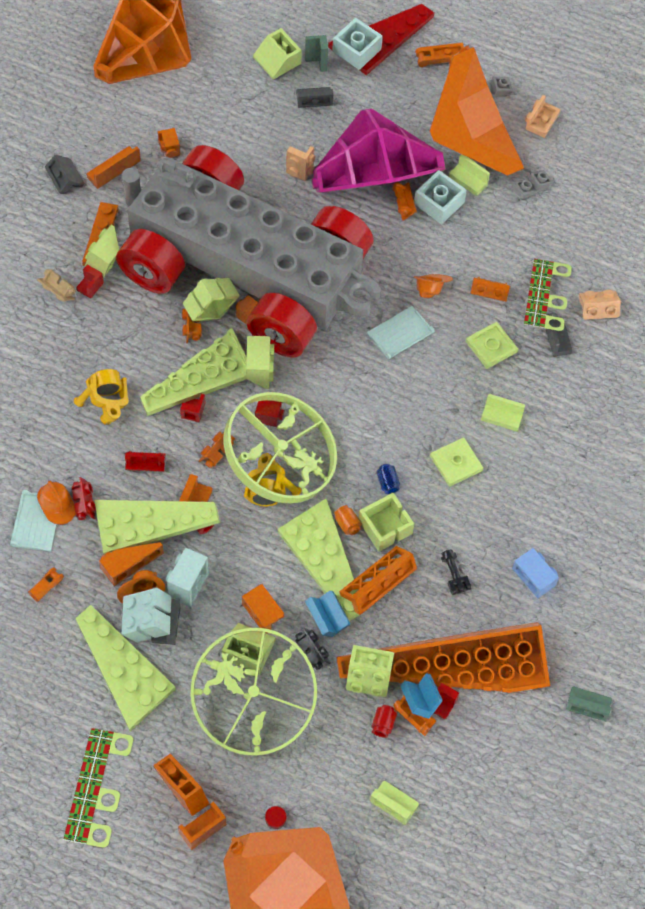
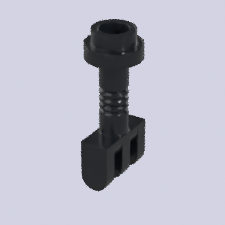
M452 549L442 552L441 560L442 562H447L453 580L447 583L451 594H456L455 586H457L459 593L464 592L462 584L465 585L467 591L471 590L468 576L460 577L454 561L457 558L456 552H453Z

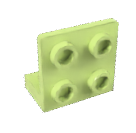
M353 645L346 690L387 697L394 652Z

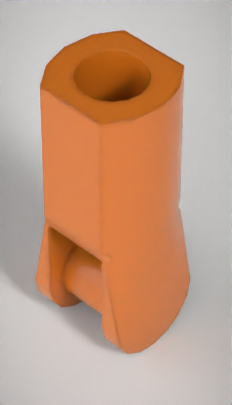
M55 567L51 568L28 591L29 595L36 602L43 598L64 578L63 574L56 572L57 569Z

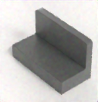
M330 87L296 90L298 108L333 106V89Z
M54 155L45 166L60 194H65L72 185L83 186L85 184L72 160L68 157Z
M552 319L549 321V325L552 327H559L561 325L558 320ZM565 323L562 331L546 329L553 357L572 354V347Z
M172 599L171 613L163 612L170 616V634L156 638L151 637L152 643L176 645L181 609L180 599Z

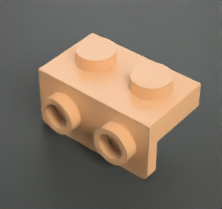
M542 95L540 100L537 99L535 101L533 111H529L525 118V122H527L526 130L543 138L549 132L561 110L546 103L545 95Z
M290 146L286 154V173L306 181L315 169L314 160L316 155H314V147L310 146L305 153Z
M604 290L603 292L586 291L585 293H579L584 320L620 317L621 300L616 291Z

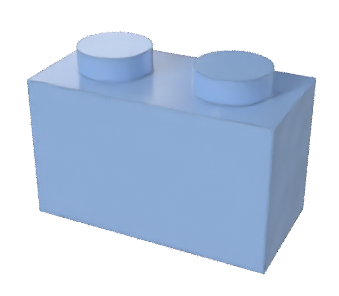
M534 548L516 559L512 567L513 571L537 599L554 588L559 579L556 570L553 567H549L540 552H536Z

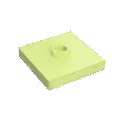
M498 322L467 337L465 341L486 369L518 352V348Z
M464 437L430 453L432 461L449 487L483 471V466Z

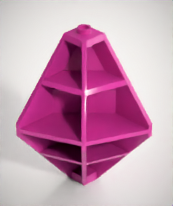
M374 109L360 110L313 170L312 186L313 189H316V192L321 193L387 184L435 173L438 170L443 171L445 170L443 152L429 146Z

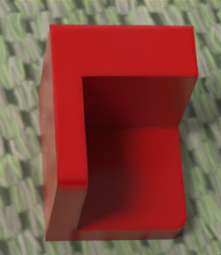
M87 264L83 269L84 278L78 284L76 290L91 299L103 285L104 281L102 272Z
M201 393L199 400L192 399L185 403L182 402L180 408L182 419L200 423L206 404L205 394Z
M441 683L438 691L442 702L434 714L447 719L458 700L459 692Z

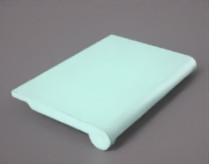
M411 306L371 329L367 334L385 357L391 359L433 334L435 330Z
M23 490L10 546L51 552L57 524L50 522L45 516L37 499L38 493Z

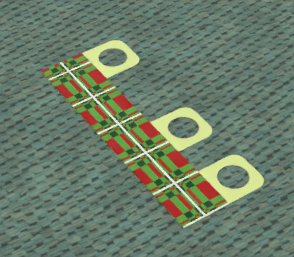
M534 258L524 325L557 331L564 329L565 321L563 318L546 314L547 307L561 310L567 307V299L565 297L550 295L549 293L552 274L569 277L572 269L570 265ZM564 266L568 269V272L562 274L556 268ZM558 298L564 304L562 306H555L552 304V300ZM556 319L560 321L561 325L559 327H552L549 325V321Z
M91 728L63 840L103 848L108 846L112 832L111 827L92 823L95 809L114 812L118 807L120 793L116 790L100 787L108 754L128 756L131 753L133 737L131 735ZM119 738H125L129 743L128 748L124 751H119L115 748V742ZM107 793L115 797V803L110 807L104 806L101 802L102 796ZM95 830H105L107 836L103 842L94 841L93 832Z

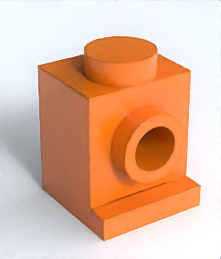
M175 128L157 131L161 152L165 151L166 157L169 158L180 156V144Z

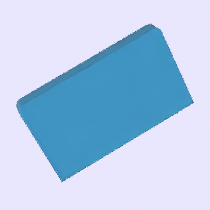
M328 591L319 599L310 597L305 600L323 636L333 637L350 625V621L334 591Z
M426 673L419 684L404 680L400 686L413 714L429 719L442 702L431 674Z

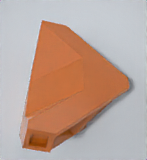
M119 0L93 65L95 77L108 84H113L186 67L191 61V53L181 0Z
M467 45L458 49L459 53L450 56L449 71L431 124L430 133L433 141L507 176L524 169L489 90L474 47Z
M321 827L254 832L240 837L234 836L231 839V845L223 860L231 909H350L330 837Z

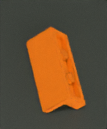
M130 146L126 147L87 172V178L97 189L122 174L125 169L141 161L140 149L137 146L133 149Z

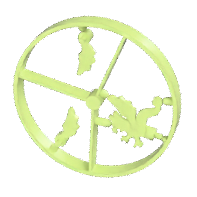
M276 392L253 395L239 404L226 423L223 441L229 465L245 486L263 498L279 503L306 501L316 496L329 483L335 472L337 449L331 430L324 419L311 406L298 398ZM263 400L278 401L291 405L289 415L277 427L280 430L292 428L295 423L294 416L299 410L306 414L315 424L288 441L279 440L245 406ZM238 411L274 446L275 454L256 482L248 476L239 463H245L248 459L256 460L260 458L263 452V443L261 442L255 448H252L249 453L242 452L236 458L231 444V425ZM317 427L324 436L329 451L330 464L327 476L322 473L323 470L317 465V463H323L321 457L315 460L316 453L313 451L311 452V457H309L308 453H305L307 449L303 448L301 450V446L296 441ZM289 444H292L296 449L293 455L295 458L283 454ZM276 456L283 457L287 465L293 469H302L301 474L304 482L301 481L298 485L300 488H303V495H282L258 484ZM312 471L316 476L319 475L322 479L324 478V483L321 487L309 493L305 487L310 481L309 473Z
M264 628L239 629L217 639L200 657L191 681V703L201 728L221 747L243 755L269 754L292 743L308 726L317 702V680L312 664L306 654L290 638L276 631ZM243 632H263L256 670H243V664H240V668H238V665L233 666V661H237L238 658L233 656L230 661H227L229 653H226V655L222 653L223 662L216 660L211 662L205 658L216 645L228 637ZM265 632L277 635L292 644L289 650L283 652V657L275 660L271 666V675L275 683H277L278 677L284 669L283 664L292 657L291 652L297 649L305 658L314 684V698L311 710L260 692L257 680ZM206 662L207 665H210V668L218 671L216 678L207 681L203 690L195 689L197 674L202 663ZM243 673L255 676L254 685L249 687L248 693L244 694L236 680L232 679L230 675L235 676L239 682L242 681L241 678L245 679ZM223 680L227 690H231L233 694H244L243 697L247 700L224 743L214 737L206 728L200 718L195 701V695H202L203 693L209 695L211 692L209 686L218 685ZM259 694L310 712L300 731L288 742L274 749L260 751V747L257 746L262 742L260 730L263 728L266 711L256 715L255 719L251 721V730L255 735L252 743L256 745L254 752L241 751L226 745L252 697H257Z

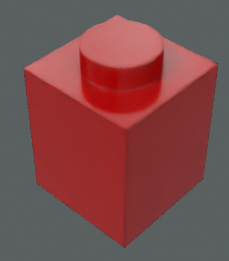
M272 400L258 401L255 417L265 425L277 427L279 420H283L285 410L282 409V402Z

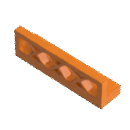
M395 546L340 590V595L351 601L355 613L361 615L417 569L413 553ZM397 554L401 555L399 558L392 559ZM388 566L384 570H378L381 567ZM367 578H373V579L370 580V581L363 582V581L366 580ZM359 589V590H358L356 593H354L353 595L350 594V592H351L352 590Z

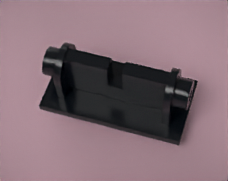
M302 627L304 633L296 634L295 641L304 653L309 649L311 650L306 656L311 662L312 667L319 670L323 667V662L331 664L328 659L330 656L328 651L323 646L320 647L317 642L319 640L317 634L312 629L309 630Z

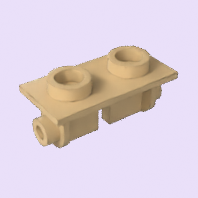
M46 269L44 271V278L37 279L42 284V287L54 293L58 300L63 302L75 300L73 297L76 292L74 286L65 279H62L59 283L61 276L54 270Z

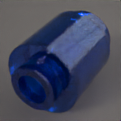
M390 464L381 465L376 471L381 490L385 494L398 492L400 490V481L395 466Z

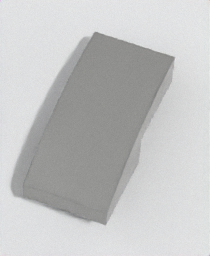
M492 77L491 81H486L493 98L513 92L509 77Z
M545 170L530 173L526 179L515 181L511 187L520 199H525L547 189L554 182Z

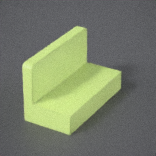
M461 154L458 165L449 173V177L475 196H478L488 186L490 173L467 156Z
M488 394L481 421L518 432L525 405Z
M383 781L370 797L372 804L404 825L407 824L419 806L417 801L386 781Z

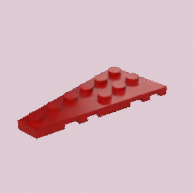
M419 4L369 25L370 28L382 35V48L360 71L365 75L369 74L434 18L435 12L425 5ZM333 41L328 42V48H330L332 51Z

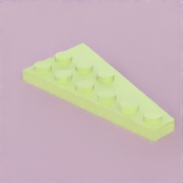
M233 328L228 330L227 334L222 338L216 339L210 347L203 349L184 363L178 371L168 375V378L162 383L156 384L140 396V401L147 416L182 404V402L201 396V393L206 395L246 380V355Z
M324 499L278 528V533L325 594L330 590L334 591L348 620L351 621L358 617L359 614L355 613L352 602L343 598L339 591L352 582L354 578L327 499ZM358 589L352 590L350 594L353 595L358 591Z
M94 500L104 554L113 552L116 549L146 545L220 523L215 502Z
M90 605L75 619L127 727L131 731L173 693L176 688Z

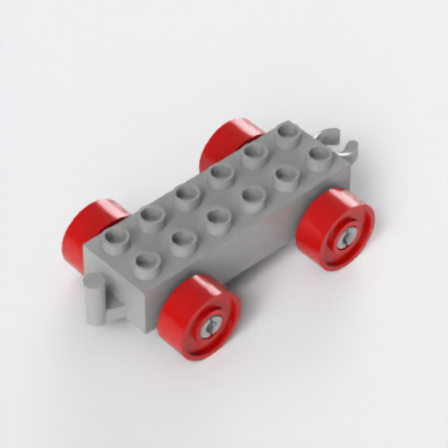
M206 145L195 146L183 163H179L169 157L165 158L175 165L192 169L193 172L198 173L190 188L155 175V172L145 187L141 189L139 170L127 168L123 171L122 180L124 183L126 204L130 206L127 210L130 235L116 255L117 264L123 273L140 287L158 294L169 292L184 271L185 262L217 278H230L235 287L260 298L247 318V327L252 336H270V344H274V353L290 358L299 357L315 335L317 326L326 330L338 311H344L359 317L369 316L371 304L369 302L360 303L354 300L353 294L356 291L364 290L374 300H378L381 297V287L372 278L361 275L363 259L374 242L373 234L364 221L344 208L337 206L323 207L312 223L308 224L241 192L240 189L244 185V176L239 166L222 151Z

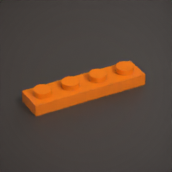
M100 202L82 260L83 266L86 264L87 259L85 257L89 252L88 249L91 244L98 241L99 235L104 228L108 229L111 224L114 226L119 210L118 205Z

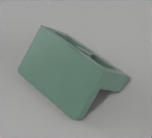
M306 36L305 61H319L320 72L327 71V36Z
M573 686L566 710L606 722L610 714L612 698Z

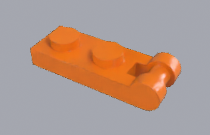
M463 43L419 47L415 50L416 57L419 58L417 60L419 67H426L430 64L450 62V56L459 53L458 49L464 47Z

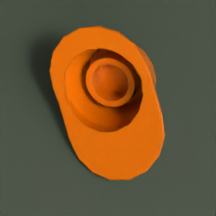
M442 274L414 276V278H417V290L420 292V296L424 298L439 295L444 283L453 280L451 276Z
M50 480L40 488L37 499L47 519L58 525L70 522L75 516V508L66 487L59 482H51Z
M141 570L134 574L132 580L124 583L118 589L117 598L123 603V596L153 588H158L164 592L165 583L157 576L156 572Z

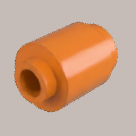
M344 505L335 511V520L345 535L350 534L352 536L360 531L362 523L352 508Z

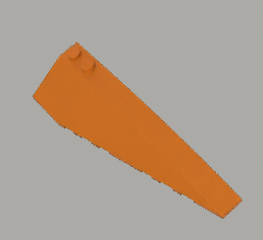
M538 622L434 638L378 649L394 652L389 682L403 683L406 680L419 684L424 675L428 673L431 674L435 685L438 687L443 683L450 688L457 687L511 693L550 686L542 626ZM351 654L337 657L340 678L348 677Z

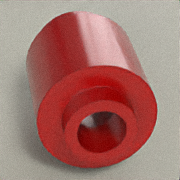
M382 705V707H377L371 726L374 735L387 738L391 734L397 716L392 706Z

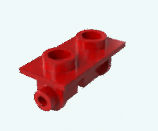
M126 452L125 470L164 472L166 453Z
M79 477L80 482H74L71 487L73 500H80V502L74 503L75 516L78 517V520H85L86 516L95 519L94 511L96 507L92 499L93 487L90 482Z

